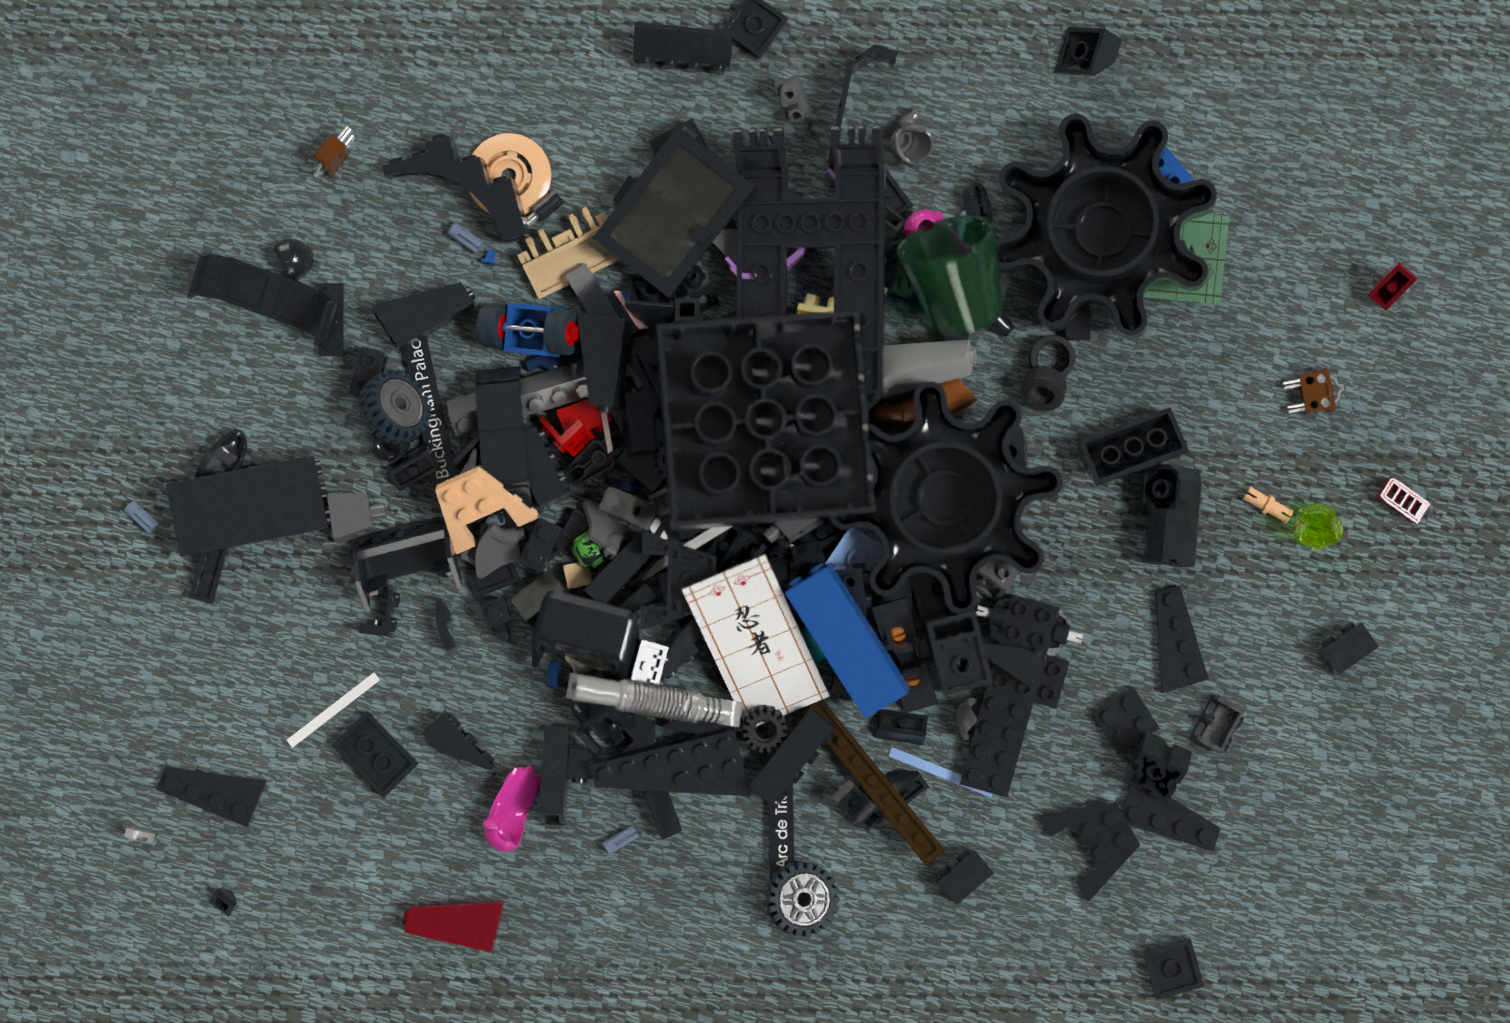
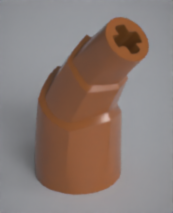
M959 378L938 383L945 390L948 408L953 417H956L977 401ZM914 396L898 400L897 402L877 403L876 425L896 427L898 430H908L913 426L916 419Z

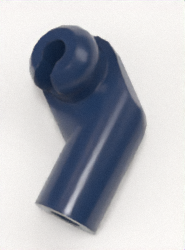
M537 355L525 360L529 371L540 367L549 371L561 367V362L553 356Z

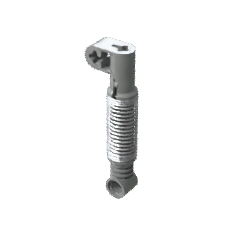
M570 673L566 694L568 699L611 705L623 712L628 711L629 713H640L641 715L666 717L671 720H683L684 722L692 723L703 720L739 727L743 702L705 697L700 692L693 690H680V688L676 689L675 687L672 689L667 686L663 687V685L642 684V682L638 683L637 681L634 682L627 679L615 682Z

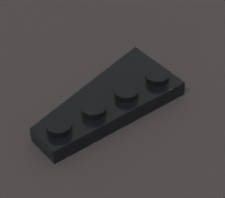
M167 766L163 771L156 790L248 827L267 781Z

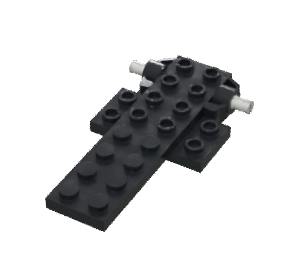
M1011 594L1010 598L998 599L993 604L992 609L978 605L977 609L982 610V612L976 611V615L989 618L990 631L988 638L982 637V641L1023 647L1029 651L1033 647L1045 655L1042 660L1047 662V664L1030 688L987 658L993 684L981 686V688L985 689L959 782L960 785L1006 798L1012 783L1033 703L1057 709L1070 662L1057 658V654L1067 640L1080 644L1082 640L1076 637H1083V634L1069 631V619L1059 612L1060 607ZM967 660V662H966V666H965V670H964V671H966V670L968 669V667H969V661H968V660Z

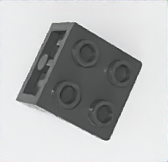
M1004 561L989 562L976 575V589L995 603L1009 589L1019 571Z

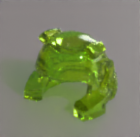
M1314 502L1305 508L1299 509V517L1294 524V537L1298 542L1310 546L1312 549H1324L1325 546L1333 545L1342 538L1343 523L1336 517L1335 508H1330L1321 502Z

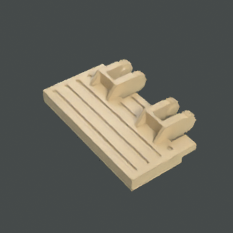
M587 207L582 209V214L591 228L590 231L584 234L578 225L579 222L576 216L573 214L569 215L570 222L578 237L574 238L571 229L552 237L556 246L555 249L552 248L543 228L538 230V235L548 250L541 255L538 254L533 239L531 237L525 239L534 259H530L527 251L517 256L539 299L569 285L570 283L565 275L584 263L594 273L620 260L593 238L607 219L605 212L595 216L600 225L597 228ZM613 231L610 236L614 238L617 242H619L615 232Z

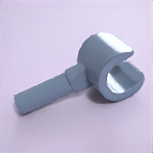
M502 513L493 514L486 519V525L489 526L495 522L498 526L505 524V517Z

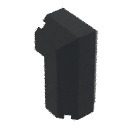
M1172 464L1154 465L1150 468L1153 470L1141 478L1139 498L1148 506L1143 563L1174 567H1195L1202 485L1200 471Z

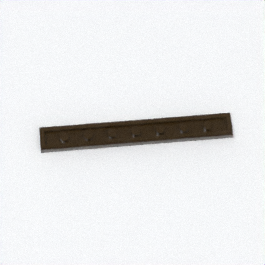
M822 699L802 711L804 716L813 708L835 726L832 731L835 736L828 743V746L924 865H929L945 852V849Z

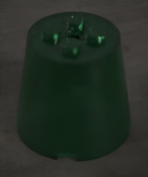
M958 216L933 222V228L923 232L919 228L906 236L898 245L897 255L934 332L946 336L968 334L989 326L1002 315L1003 301L995 229L992 222L987 223L986 218L980 216Z

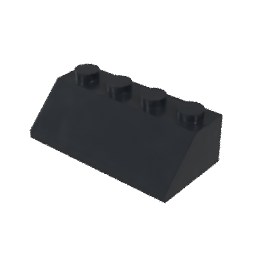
M635 22L633 60L638 62L639 66L652 67V64H662V68L676 69L677 66L686 67V70L692 72L710 69V72L714 74H725V71H730L733 32Z
M1171 407L1078 441L1077 448L1085 470L1096 487L1189 453Z

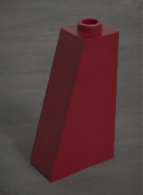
M487 901L412 906L403 915L402 925L405 926L404 933L491 953L494 949L505 902Z

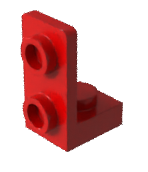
M543 416L539 418L544 425L542 428L544 433L550 439L555 437L556 440L553 443L563 453L567 450L573 457L595 438L592 432L580 420L575 422L561 435Z

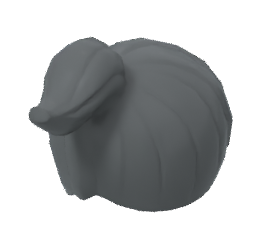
M916 107L912 112L901 117L898 123L899 129L893 133L890 141L894 157L908 167H916V165L930 155L933 148V140L926 130V126L916 123L919 119V109Z

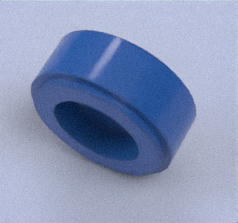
M551 662L548 666L547 678L550 687H559L561 684L562 667L560 662Z

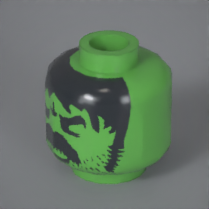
M588 531L572 541L574 546L571 548V552L582 567L592 565L593 568H596L606 560L603 557V547L588 539Z

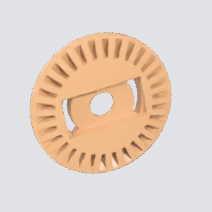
M504 133L485 140L473 152L472 155L485 160L491 183H494L493 179L501 177L505 169L510 168L516 172L515 181L525 215L532 212L531 207L548 194L551 184L550 163L544 151L533 140L519 134ZM518 155H522L528 160L532 173H528L525 164L517 158ZM470 192L479 207L488 212L487 208Z

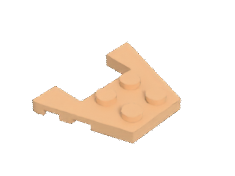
M479 466L438 484L435 490L456 554L476 545L477 540L466 527V524L502 508L506 509L518 527L538 517L537 510L523 504L522 499L516 494L511 495L503 488V484Z

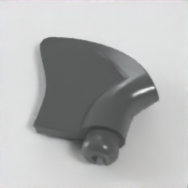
M587 499L583 503L589 524L587 538L603 547L605 557L609 555V559H614L619 552L620 545L627 544L628 534L614 517L600 510L599 505Z
M495 522L486 528L480 537L476 549L475 564L477 577L484 578L502 565L519 561L521 557L519 541H525L527 538L524 528H501Z

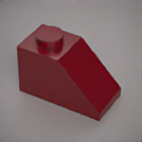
M1398 262L1381 276L1367 296L1387 311L1418 277Z

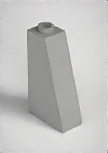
M969 340L885 345L883 397L915 390L919 385L927 381L942 383L971 375L973 364L977 362L976 350H972Z

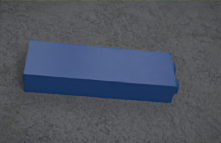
M820 563L809 570L811 574L807 577L802 578L800 575L788 583L790 587H788L785 594L864 718H867L905 696L910 687L832 564L828 563L823 566Z

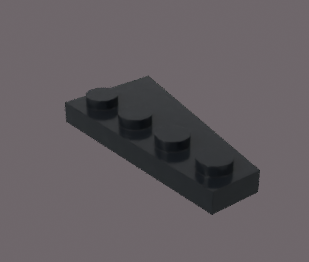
M1180 585L1156 592L1161 694L1209 680Z
M1129 785L1122 813L1130 826L1214 852L1220 827L1173 798H1170L1167 803L1149 795L1150 790L1145 787L1138 790Z

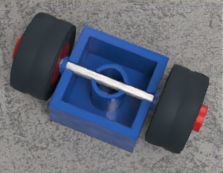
M509 302L508 306L488 303L480 309L477 316L476 335L479 343L484 347L504 348V352L561 357V355L573 354L580 343L578 315L573 311L565 310V308Z

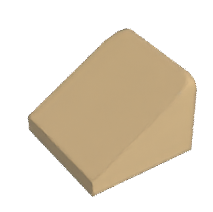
M579 562L563 565L569 590L588 586L592 582L590 567H582Z

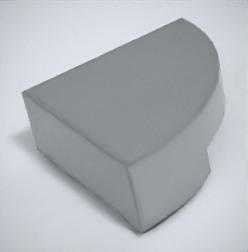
M131 826L126 828L124 836L132 840L140 839L149 843L153 842L156 833Z

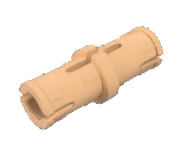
M1252 486L1248 488L1247 492L1255 496V498L1245 494L1243 497L1244 501L1262 509V513H1269L1285 524L1289 521L1290 518L1281 512L1292 516L1294 510L1278 503L1273 496L1268 497Z

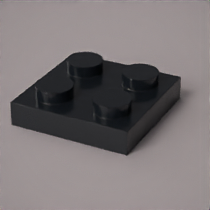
M742 0L721 31L733 32V40L759 59H762L789 21V18L764 0Z
M1134 687L1129 688L1091 713L1117 755L1140 742L1147 731L1154 733L1160 729Z
M1191 938L1142 951L1156 1000L1204 987Z

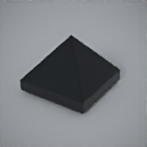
M219 888L216 889L210 900V903L226 916H230L237 905L233 891Z

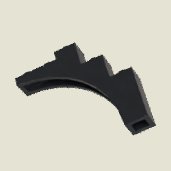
M446 134L433 136L432 141L426 142L427 153L425 150L412 153L410 158L404 160L403 158H395L389 160L388 165L382 166L384 175L390 179L408 175H429L457 183L474 194L487 208L504 242L509 244L531 237L516 181L507 176H501L493 179L494 183H491L485 160L476 155H470L462 158L463 162H460L455 140L450 136H446Z

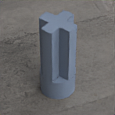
M456 222L448 231L449 236L475 254L484 243Z
M135 501L130 502L124 509V512L148 534L153 532L159 525Z
M631 825L615 836L603 841V844L611 855L619 848L638 838L639 835L634 826Z

